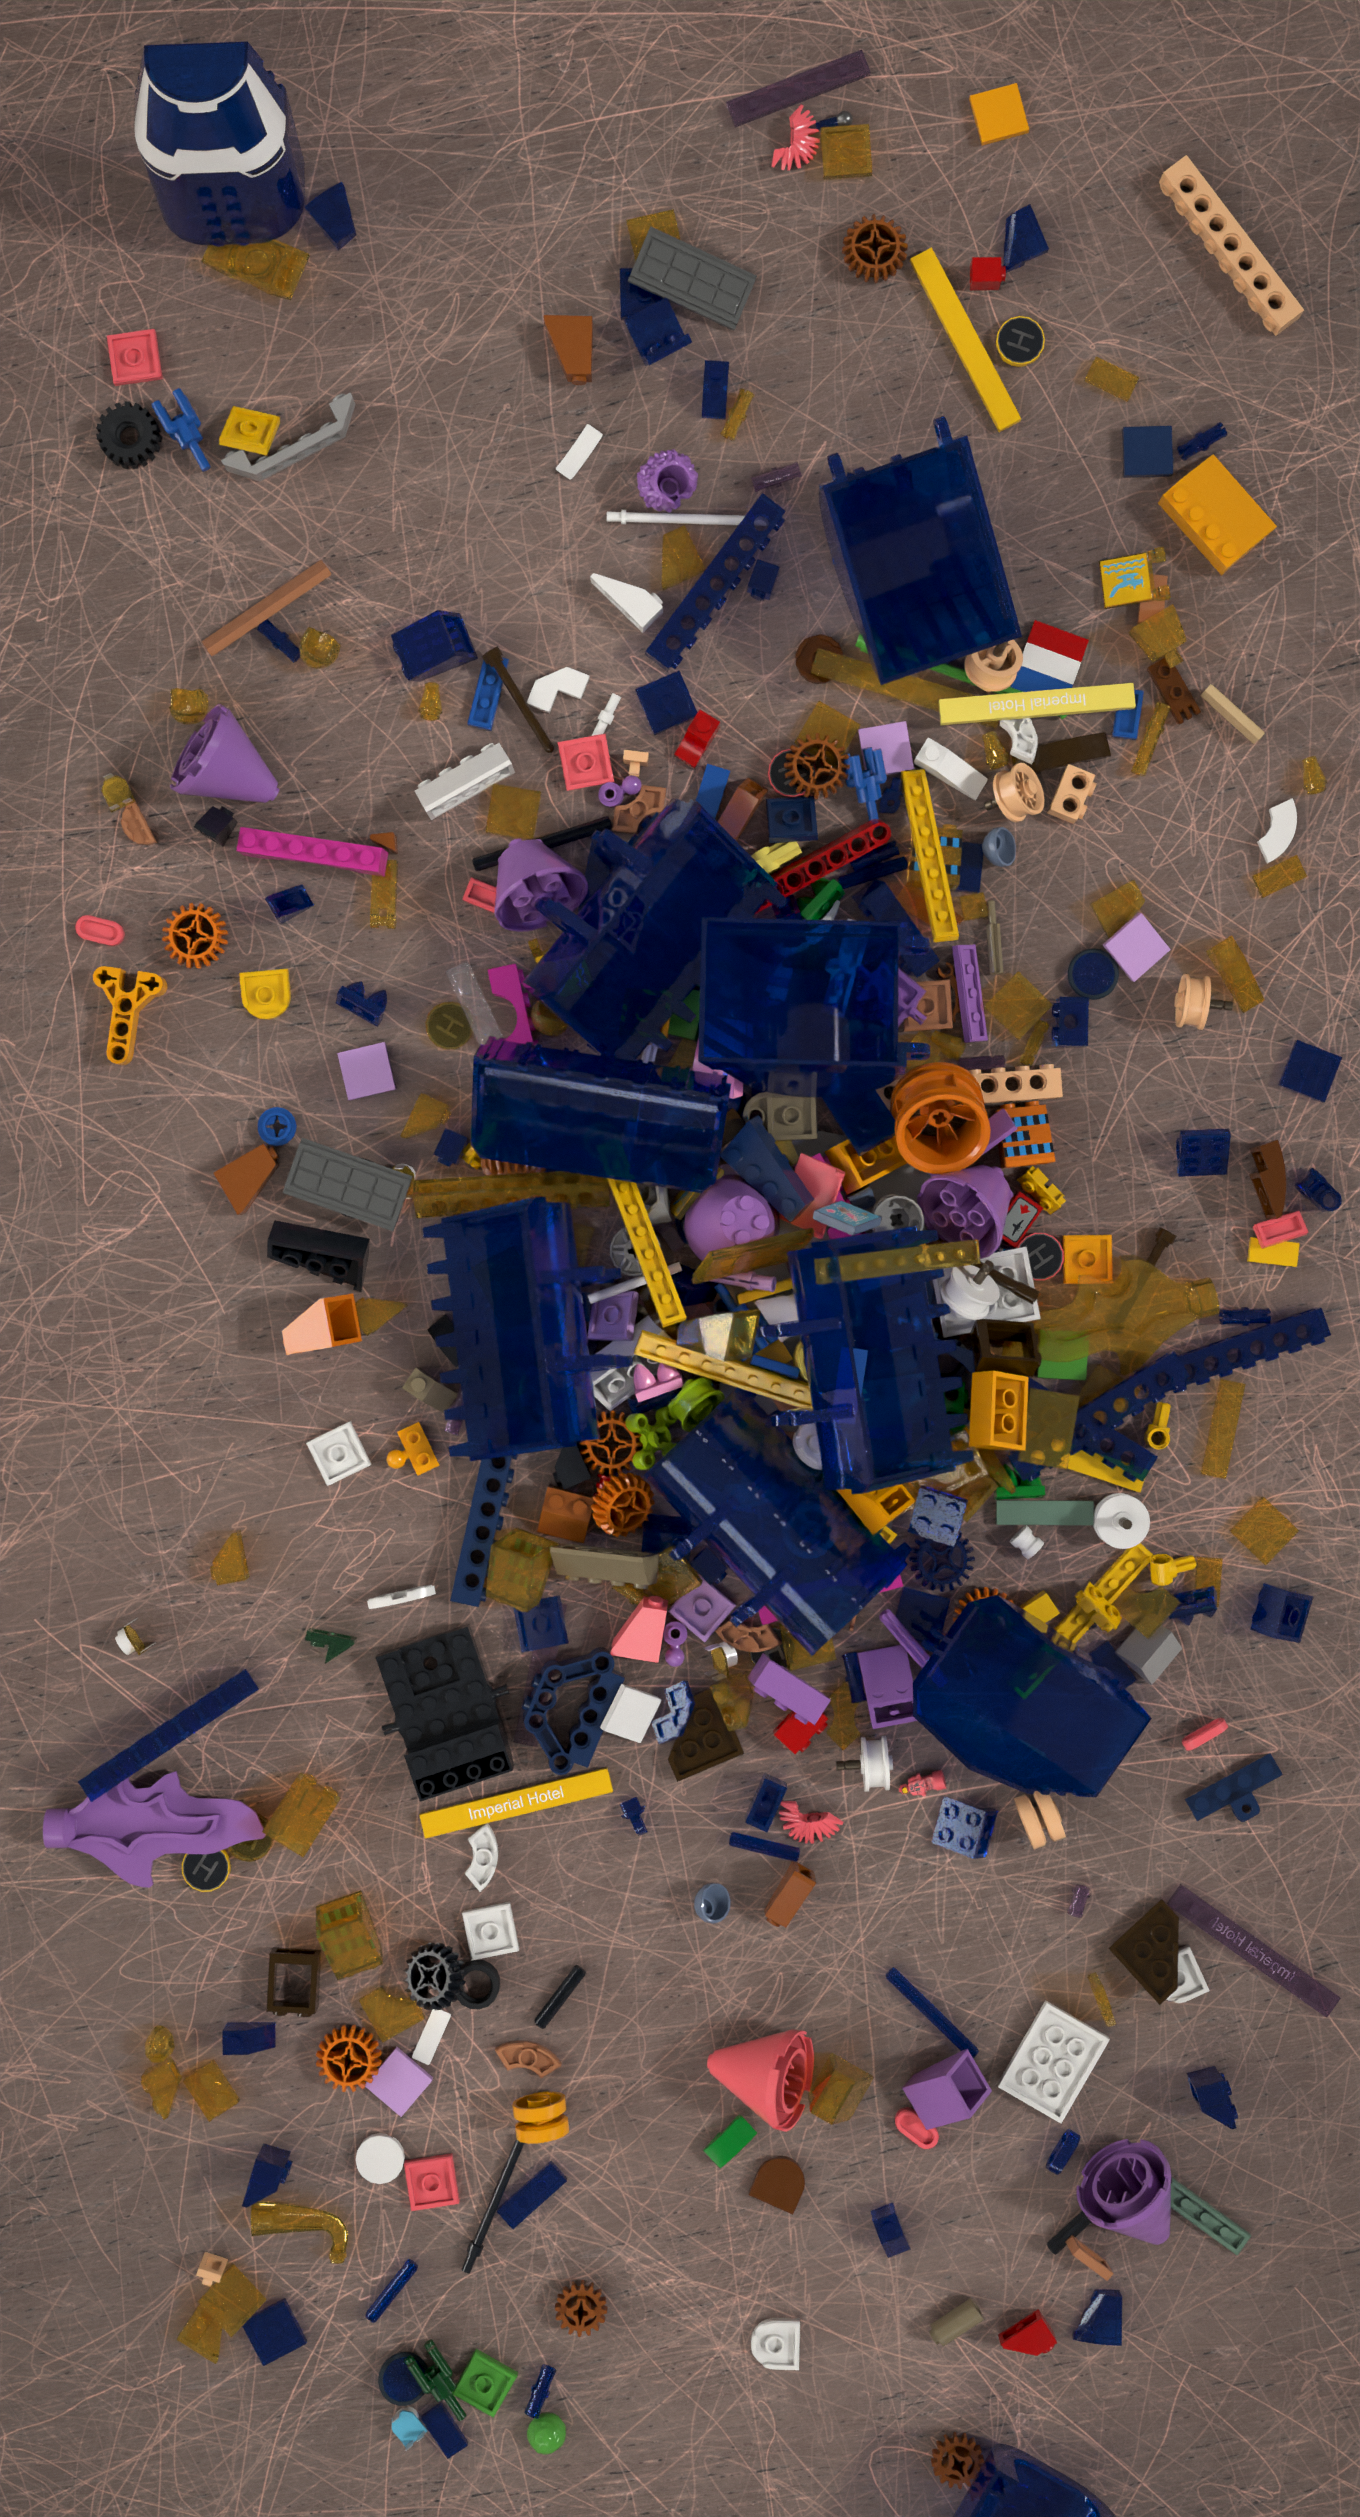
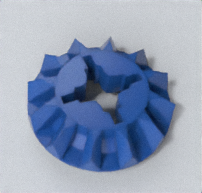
M273 1107L266 1110L260 1116L257 1127L263 1141L273 1146H281L287 1144L295 1137L297 1125L295 1117L288 1110ZM277 1116L280 1124L287 1126V1128L280 1129L278 1137L274 1129L267 1128V1126L276 1123Z

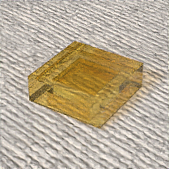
M984 892L959 898L964 922L988 917Z

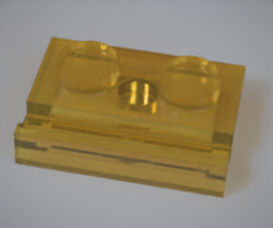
M214 2059L183 2080V2083L209 2122L240 2101Z

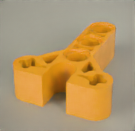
M101 966L94 971L93 981L104 990L113 1006L106 1051L107 1057L115 1064L127 1065L132 1061L139 1013L155 997H160L166 993L167 982L157 974L138 971L134 990L126 993L124 990L126 971L121 968ZM109 975L117 980L110 979L104 982L102 981V977ZM154 982L159 983V986L154 987V989L145 985ZM125 1000H131V1009L124 1012L122 1010V1003ZM126 1023L128 1025V1033L120 1036L118 1029L120 1025ZM122 1047L125 1050V1056L121 1060H117L115 1052L118 1048Z

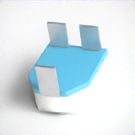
M410 2406L398 2410L392 2418V2431L406 2447L405 2451L411 2448L416 2440L417 2442L421 2440L428 2431L420 2422L418 2412Z

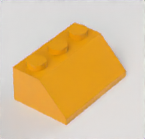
M998 1371L972 1372L970 1447L1025 1451L1029 1377Z

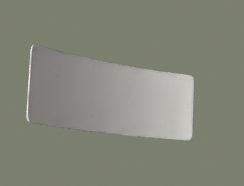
M587 424L569 452L556 467V470L571 480L592 453L603 434Z
M432 2010L412 2055L413 2059L427 2065L431 2063L451 2014L443 2010Z

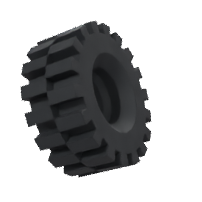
M124 401L125 406H121L120 403L114 404L116 409L112 410L108 407L106 409L107 416L102 414L99 418L102 423H97L96 429L99 434H96L100 443L99 446L115 465L119 466L120 464L125 469H128L129 466L133 469H139L138 464L141 463L143 467L148 465L146 460L150 458L153 461L155 459L153 453L155 451L159 453L160 446L158 442L162 441V437L159 434L161 432L150 412L145 407L142 408L140 404L135 403L133 406L130 402ZM129 427L135 428L139 434L138 440L132 445L123 444L120 439L122 431Z

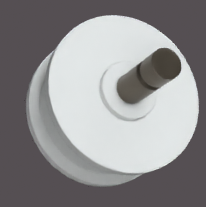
M986 1260L980 1269L970 1264L955 1265L951 1271V1278L946 1279L940 1287L942 1298L947 1305L966 1318L974 1320L985 1318L989 1312V1305L996 1303L1000 1297L997 1284L988 1275L993 1269L994 1264Z
M1114 1493L1104 1497L1097 1504L1094 1510L1093 1526L1099 1538L1115 1548L1127 1549L1138 1545L1144 1540L1149 1531L1150 1517L1141 1501L1128 1494Z
M882 1736L881 1740L866 1741L865 1737H861L860 1760L836 1761V1770L861 1769L865 1792L869 1791V1788L884 1787L885 1790H890V1770H893L892 1755H888L886 1736Z

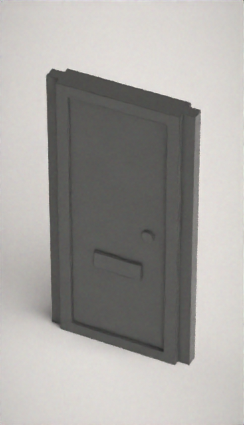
M650 226L628 282L734 331L757 276Z
M302 1138L283 1193L394 1232L413 1176Z

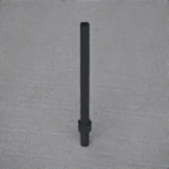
M517 2138L475 2238L470 2241L467 2248L468 2254L461 2269L465 2273L470 2274L476 2258L481 2255L484 2248L482 2245L525 2144L519 2142Z

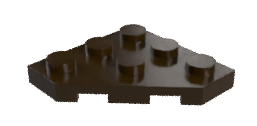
M716 1685L693 1695L670 1751L668 1761L677 1782L744 1754L742 1745Z
M1161 1899L1108 1949L1159 2005L1178 1989L1179 1917Z

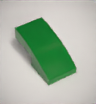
M738 2115L722 2133L719 2132L703 2151L721 2169L753 2139L757 2132L742 2115Z

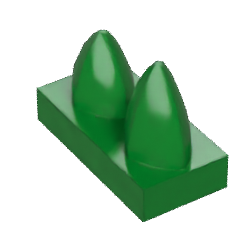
M820 878L811 883L812 890L816 895L815 898H797L798 911L805 923L810 927L815 926L830 911L836 900L839 901L846 894L835 879L830 881Z
M1004 1464L1000 1469L996 1479V1488L994 1489V1500L1043 1498L1045 1496V1485H1042L1040 1477L1032 1468H1028L1025 1471L1020 1486H1018L1016 1477L1007 1464Z

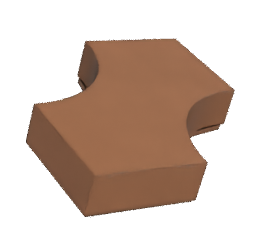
M642 785L640 793L634 801L626 805L615 806L612 831L637 834L638 827L645 818L653 814L664 813L666 788Z

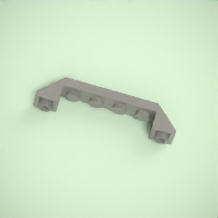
M351 393L337 395L333 398V402L329 403L337 422H328L321 426L320 430L316 433H308L301 436L295 444L280 447L277 453L270 457L263 456L259 458L253 466H251L243 450H233L227 453L225 458L221 460L227 472L260 482L346 437L356 405Z

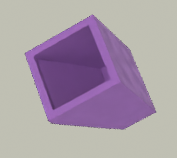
M968 2049L914 2074L902 2087L926 2130L971 2118L992 2092Z

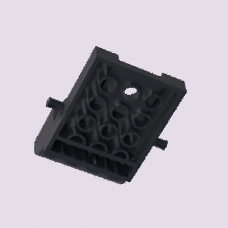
M470 1624L377 1654L376 1661L395 1713V1722L382 1725V1730L385 1736L399 1731L403 1737L407 1748L404 1757L420 1802L513 1771L514 1762L507 1740L508 1736L496 1704V1698L509 1694V1689H507V1684L494 1689L490 1685ZM428 1656L435 1657L438 1662L437 1667L433 1669L427 1668L424 1664V1659Z

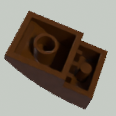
M1277 1139L1250 1148L1258 1171L1249 1174L1266 1220L1281 1218L1285 1205L1286 1171L1283 1154Z

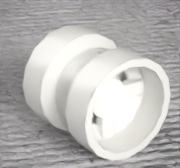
M1027 1525L1021 1528L1010 1540V1543L1015 1548H1019L1022 1551V1555L1027 1560L1034 1556L1044 1545V1542L1039 1537L1032 1535V1530Z

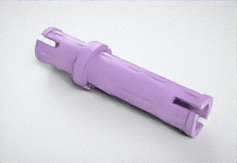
M705 1266L702 1272L703 1281L741 1286L750 1291L759 1289L774 1292L777 1283L776 1277L757 1275L754 1271L745 1273Z

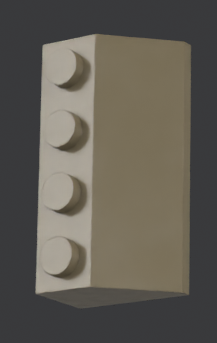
M569 1543L550 1547L556 1572L559 1575H565L566 1580L577 1581L580 1580V1577L588 1578L590 1583H602L603 1580H609L611 1585L625 1586V1583H634V1588L648 1589V1585L657 1583L659 1554Z

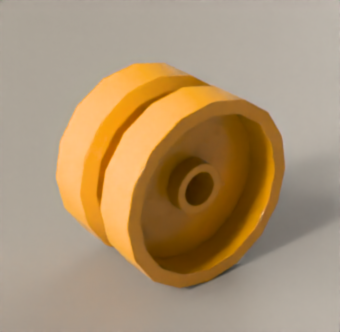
M538 2092L525 2095L513 2102V2116L519 2121L515 2125L516 2138L519 2142L527 2144L544 2143L557 2140L569 2133L568 2117L563 2114L567 2108L564 2094L560 2092Z

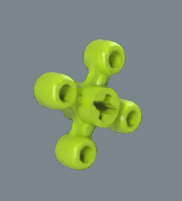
M663 1406L656 1411L655 1418L657 1422L653 1426L648 1424L647 1417L642 1413H633L626 1419L627 1429L630 1432L641 1434L639 1441L643 1444V1449L636 1452L632 1459L633 1465L639 1470H648L654 1466V1453L658 1450L662 1451L663 1458L669 1463L679 1462L684 1458L685 1450L682 1445L671 1443V1434L667 1428L669 1425L674 1424L677 1419L670 1415L668 1406Z

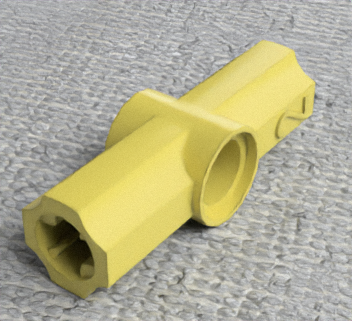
M797 842L776 843L771 847L767 846L750 856V859L729 870V874L739 890L760 877L765 878L781 868V865L802 854V851Z

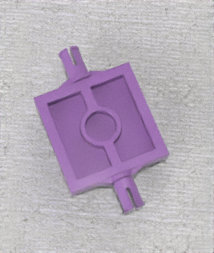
M887 961L883 968L875 974L866 968L865 965L860 968L861 970L858 971V974L868 981L866 989L858 998L863 1004L894 1029H897L904 1019L912 1017L919 1025L923 1024L927 1017L916 1008L920 999L927 992L924 988L891 961Z

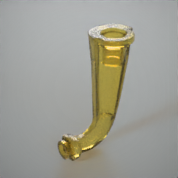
M257 2200L251 2201V2236L323 2230L331 2235L333 2241L332 2247L328 2252L330 2263L339 2264L345 2261L347 2257L348 2232L343 2221L336 2215L327 2211Z

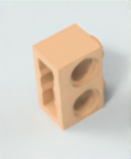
M1068 764L1047 813L1072 824L1078 818L1082 819L1087 809V805H1084L1086 797L1092 796L1097 784L1093 782L1095 774ZM1072 779H1081L1084 783L1083 789L1074 788ZM1064 801H1071L1074 804L1075 809L1073 812H1068L1063 808Z

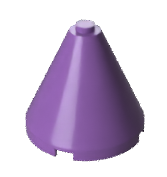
M217 704L202 719L205 724L198 732H193L184 747L171 776V780L176 782V786L171 784L170 788L182 795L266 803L269 800L273 801L279 792L277 780L230 709L222 704Z
M1128 2139L1114 2142L1097 2152L1083 2168L1081 2173L1084 2178L1081 2187L1077 2185L1079 2206L1087 2218L1097 2226L1154 2245L1162 2244L1170 2235V2165L1162 2151L1149 2141L1141 2139V2143H1130Z

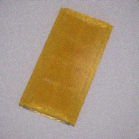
M808 1228L709 1251L693 1273L692 1282L693 1284L794 1261L814 1237L813 1233L815 1231L813 1228Z

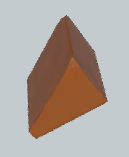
M393 832L370 835V840L373 843L398 854L397 837Z

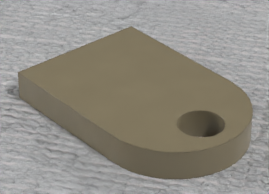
M816 1090L763 1092L752 1097L745 1106L743 1120L747 1123L751 1112L755 1110L762 1113L763 1126L768 1133L772 1134L776 1141L818 1139Z

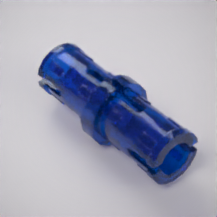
M1219 422L1203 433L1198 432L1195 434V438L1178 446V454H1183L1181 459L1186 461L1189 457L1201 450H1208L1211 444L1226 437V428L1221 429L1223 424Z
M266 619L258 626L257 630L272 643L276 650L279 649L293 663L299 660L304 651L288 638L289 635L286 632H281L269 619Z
M895 840L851 861L850 864L853 867V871L857 872L871 865L878 866L881 861L900 855Z
M1242 1307L1239 1310L1220 1309L1219 1317H1222V1319H1219L1221 1325L1241 1324L1242 1326H1248L1251 1323L1270 1324L1271 1316H1268V1314H1271L1269 1308L1249 1309L1248 1307Z
M857 1652L842 1655L847 1675L844 1678L845 1682H848L852 1704L867 1701Z
M545 2364L541 2366L536 2383L531 2387V2397L524 2411L527 2416L539 2418L543 2403L550 2395V2385L556 2374L554 2367Z

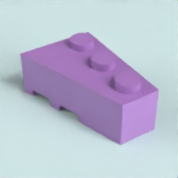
M764 1653L747 1677L756 1686L754 1688L756 1693L764 1698L767 1695L775 1699L774 1704L784 1711L788 1708L796 1713L794 1717L804 1724H807L809 1721L815 1725L831 1701L825 1694L789 1672L785 1667L769 1659Z

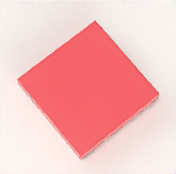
M155 329L107 336L113 384L115 386L163 379Z
M606 734L558 742L567 791L614 782Z
M452 2153L404 2161L411 2211L459 2204L460 2199Z

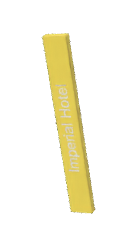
M1133 683L939 699L938 701L941 725L1129 710L1136 707Z

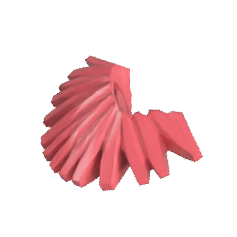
M802 104L789 117L791 127L790 148L774 150L771 165L773 168L781 158V170H784L787 165V171H790L793 160L797 169H800V159L808 164V159L812 160L814 158L811 154L816 155L817 153L813 149L819 148L816 143H819L820 139L810 137L809 135L818 133L819 129L809 128L816 124V120L810 121L814 117L813 115L807 117L810 113L809 110L801 114L804 107Z
M780 1801V1805L786 1809L779 1811V1814L782 1815L779 1818L783 1821H789L783 1825V1829L792 1828L789 1836L794 1835V1840L799 1837V1842L805 1836V1843H808V1840H810V1843L813 1844L814 1833L817 1834L820 1842H822V1833L831 1838L830 1834L835 1835L834 1830L837 1832L840 1830L836 1824L843 1825L844 1823L830 1812L802 1814L799 1813L796 1801Z

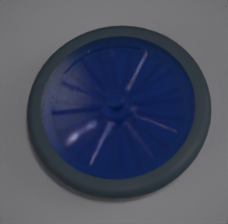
M1091 948L1083 950L1075 955L1069 964V984L1076 994L1085 999L1096 1000L1104 998L1117 985L1119 978L1117 963L1109 953L1101 949Z
M399 2352L392 2355L384 2362L379 2372L378 2385L381 2394L388 2402L397 2406L411 2405L425 2394L407 2368L404 2360L409 2355H412L424 2373L428 2367L420 2356L411 2352Z

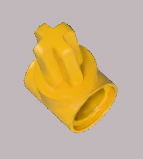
M1157 1402L1153 1423L1148 1424V1429L1144 1434L1145 1443L1154 1449H1164L1170 1442V1428L1167 1427L1171 1406L1168 1403ZM1156 1431H1160L1163 1437L1159 1444H1153L1151 1440L1152 1434Z
M1167 1554L1151 1556V1582L1158 1586L1171 1584L1173 1578L1177 1577V1573L1192 1570L1196 1567L1194 1556L1189 1555L1173 1559Z

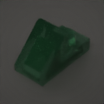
M309 1628L306 1632L305 1640L310 1641V1645L324 1648L325 1645H329L325 1660L326 1664L352 1647L357 1642V1637Z

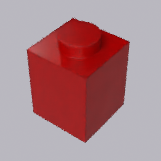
M972 257L970 263V291L999 290L1001 282L1005 281L1006 267L1001 266V257Z

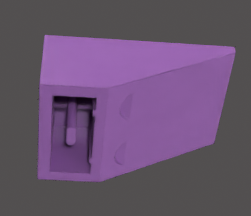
M900 1644L857 1653L872 1728L877 1729L921 1720L905 1648Z

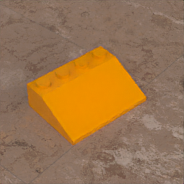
M1214 454L1180 479L1162 495L1158 502L1161 508L1221 576L1277 527Z

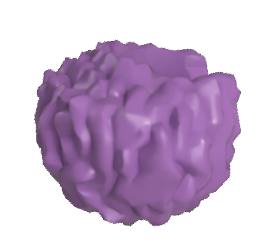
M674 449L667 450L666 452L661 450L660 453H655L654 457L650 456L647 463L642 465L640 472L637 473L639 496L644 497L643 500L647 508L653 507L659 512L665 510L670 513L672 509L676 510L680 507V499H689L692 496L693 491L697 487L698 473L695 471L694 464H691V460L687 455L680 454Z

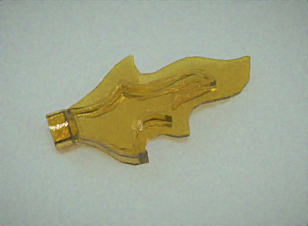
M1133 1254L1121 1255L1119 1257L1122 1267L1117 1279L1103 1282L1090 1275H1079L1078 1292L1071 1303L1064 1307L1039 1311L1041 1319L1028 1323L1034 1324L1035 1333L1038 1334L1037 1349L1041 1353L1043 1360L1070 1362L1102 1350L1117 1352L1120 1361V1374L1125 1376L1141 1367L1161 1344L1178 1330L1196 1319L1219 1315V1302L1214 1284L1210 1277L1182 1283L1167 1277L1144 1258ZM1004 1341L1001 1355L1024 1357L1022 1343Z

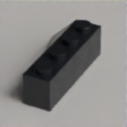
M275 1220L267 1240V1258L294 1268L302 1266L307 1268L310 1274L319 1276L321 1273L333 1278L332 1282L340 1285L345 1282L353 1285V1290L362 1292L369 1257L370 1238Z

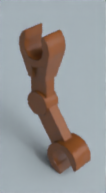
M946 962L945 964L950 970L949 974H943L940 968L937 969V974L942 979L950 980V986L955 994V1005L952 1011V1020L955 1023V1014L961 1013L957 981L953 974V965Z

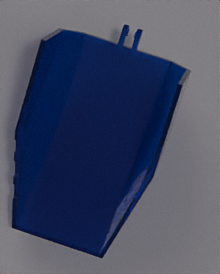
M999 1595L968 1602L947 1633L932 1627L930 1633L935 1638L942 1640L938 1646L925 1639L921 1643L924 1648L933 1654L913 1682V1717L969 1770L1026 1794H1034L1035 1791H1038L1042 1795L1056 1792L1059 1796L1072 1793L1077 1797H1097L1152 1719L1110 1670L1055 1629Z

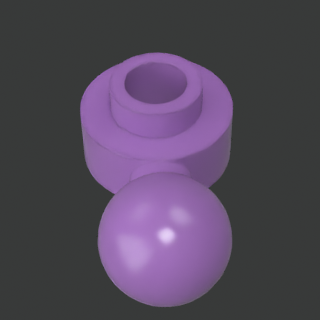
M629 775L624 778L620 786L613 782L605 783L599 789V800L609 808L619 806L623 801L625 793L634 795L640 791L641 781L638 777ZM609 790L614 791V796L611 799L606 797Z
M675 1621L668 1623L663 1632L664 1640L670 1645V1649L665 1654V1660L672 1667L680 1666L683 1663L684 1653L680 1649V1645L687 1638L686 1627L682 1623ZM673 1629H678L680 1632V1636L676 1639L672 1638L670 1634Z

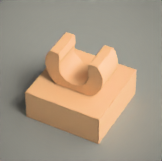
M624 750L623 762L630 765L629 775L639 777L640 766L648 767L649 753Z
M205 2252L196 2276L202 2277V2284L209 2287L212 2286L213 2281L220 2283L228 2259Z

